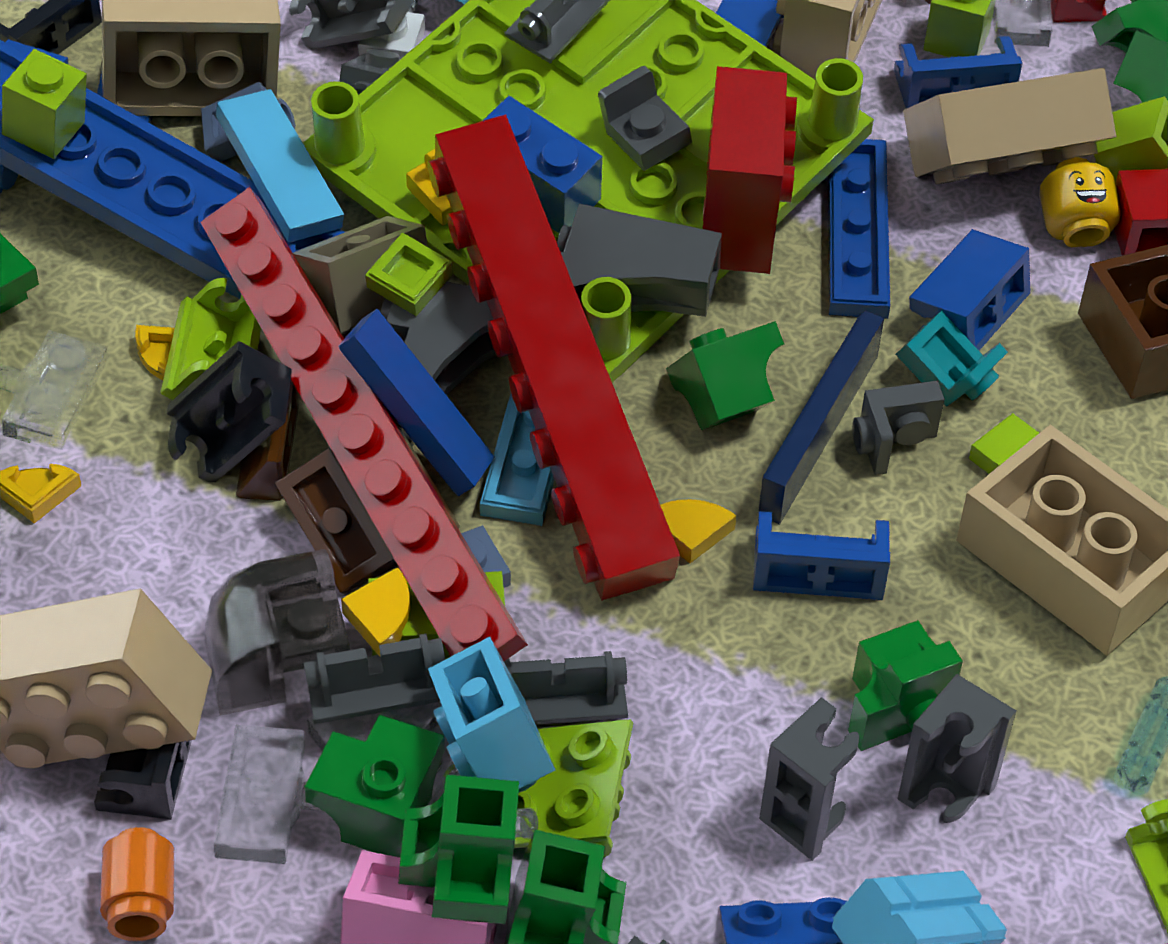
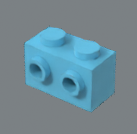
M491 637L428 668L442 706L434 709L433 713L449 743L447 749L460 776L519 781V793L533 786L539 778L555 771V767L528 706Z

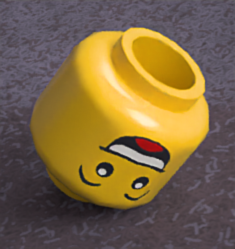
M1070 158L1059 163L1055 170L1049 173L1040 184L1039 196L1045 227L1054 239L1062 240L1068 247L1096 246L1104 242L1109 237L1110 232L1120 222L1121 208L1115 179L1110 170L1105 166L1089 162L1085 158Z

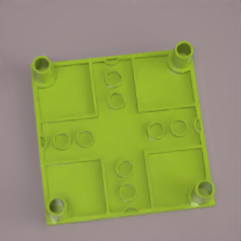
M469 0L359 95L351 85L344 82L333 81L319 86L311 97L314 133L303 142V145L323 178L377 218L390 216L425 225L428 248L451 260L453 274L466 284H469L467 267L473 266L467 248L458 250L451 237L448 223L442 226L407 188L406 173L424 163L425 154L435 149V134L483 121L508 96H511L603 156L601 200L594 207L702 229L703 226L702 217L706 193L707 160L717 66L787 73L786 96L797 97L794 127L796 141L793 160L795 173L791 203H779L777 224L872 133L874 119L859 110L863 73L854 62L842 58L827 60L818 67L816 77L813 79L697 0H610L551 63L505 36V31L520 17V13L526 7H530L535 0ZM641 66H646L653 73L657 95L689 126L692 138L690 145L645 171L606 133L598 99V93L601 89ZM552 229L553 235L557 242L559 233ZM720 269L716 283L730 270ZM600 277L590 281L584 287L581 294L582 308L612 382L622 375L684 315L664 311L631 312V293L629 288L622 281L612 277Z

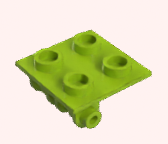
M631 719L538 729L555 767V771L539 778L533 786L518 793L514 848L527 847L534 829L603 845L605 846L603 857L611 853L613 842L609 836L612 822L619 817V802L622 801L624 795V788L621 785L624 769L628 768L631 762V753L628 750L634 724Z

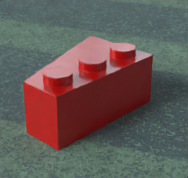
M717 66L702 229L722 233L720 269L764 274H770L779 203H791L795 173L793 160L796 141L794 127L797 97L786 96L787 73L721 66Z

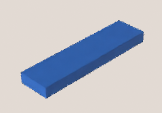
M865 139L828 175L829 315L858 317L865 310L878 316L889 318L890 266L886 140Z

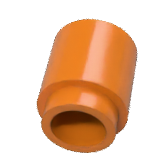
M144 827L126 829L108 840L102 848L100 913L107 921L108 931L119 939L144 941L158 937L165 931L166 921L174 913V846L168 839L160 836L152 829Z

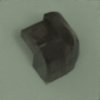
M326 549L257 562L230 574L211 597L205 618V647L208 666L212 669L211 679L220 716L287 702L284 673L305 669L304 662L317 660L316 653L323 652L326 655L350 650V643L335 590L334 571Z

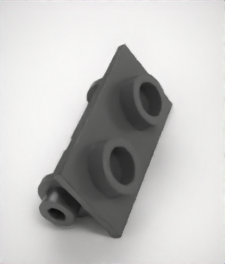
M535 0L530 7H526L520 13V17L505 31V36L551 63L610 0Z
M420 634L419 638L379 645L380 657L379 655L367 657L365 648L326 655L323 652L316 653L317 660L304 662L314 725L440 702L428 668L445 660L441 638L428 640L426 634Z
M611 651L603 653V656L564 658V663H551V659L510 662L507 659L504 661L528 706L535 724L628 718L624 684H627L625 657L612 658Z

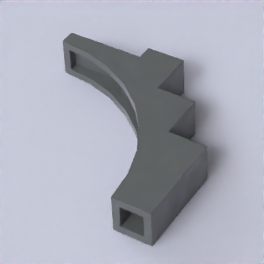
M584 204L578 205L572 227L562 226L557 245L580 303L582 291L590 281L600 277H612L622 281L629 288L631 293V312L664 311L704 317L707 315L720 270L722 233ZM447 281L417 316L386 298L383 302L381 314L446 395L481 363L496 355L488 330V321L493 320V316L487 301L481 303L476 301L470 282L466 286ZM397 422L409 444L413 447L414 442Z

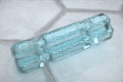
M1168 676L1157 679L1150 694V699L1140 715L1114 775V781L1118 787L1129 789L1136 795H1142L1149 791L1156 776V771L1160 767L1168 749Z

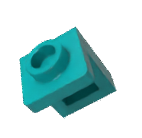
M940 311L895 355L921 383L938 381L945 399L944 405L947 407L963 394H966L973 401L999 378L993 367L1008 351L999 343L982 355L945 313Z

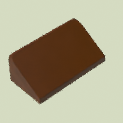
M292 381L290 382L286 423L241 461L236 497L277 501H281V498H283L275 483L288 475L299 409L298 391Z

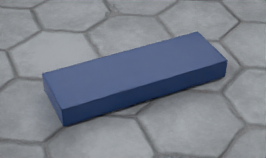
M378 309L374 310L359 321L339 344V350L457 496H460L475 487L495 456Z

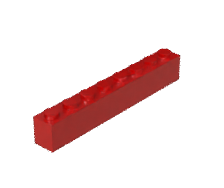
M506 114L435 134V159L427 162L430 181L436 196L446 195L453 212L447 214V221L456 248L458 250L467 248L473 266L467 267V273L473 295L478 303L487 301L493 320L488 321V330L494 350L499 358L507 355L511 363L514 375L509 376V386L516 408L520 413L529 411L536 430L530 432V441L536 461L541 469L551 468L557 487L551 490V495L558 519L562 526L572 524L579 545L573 547V553L584 584L594 582L601 601L675 579L680 553Z

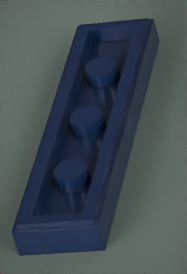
M865 310L863 314L858 316L763 475L758 513L759 511L772 512V522L781 524L876 361L879 353L884 317Z

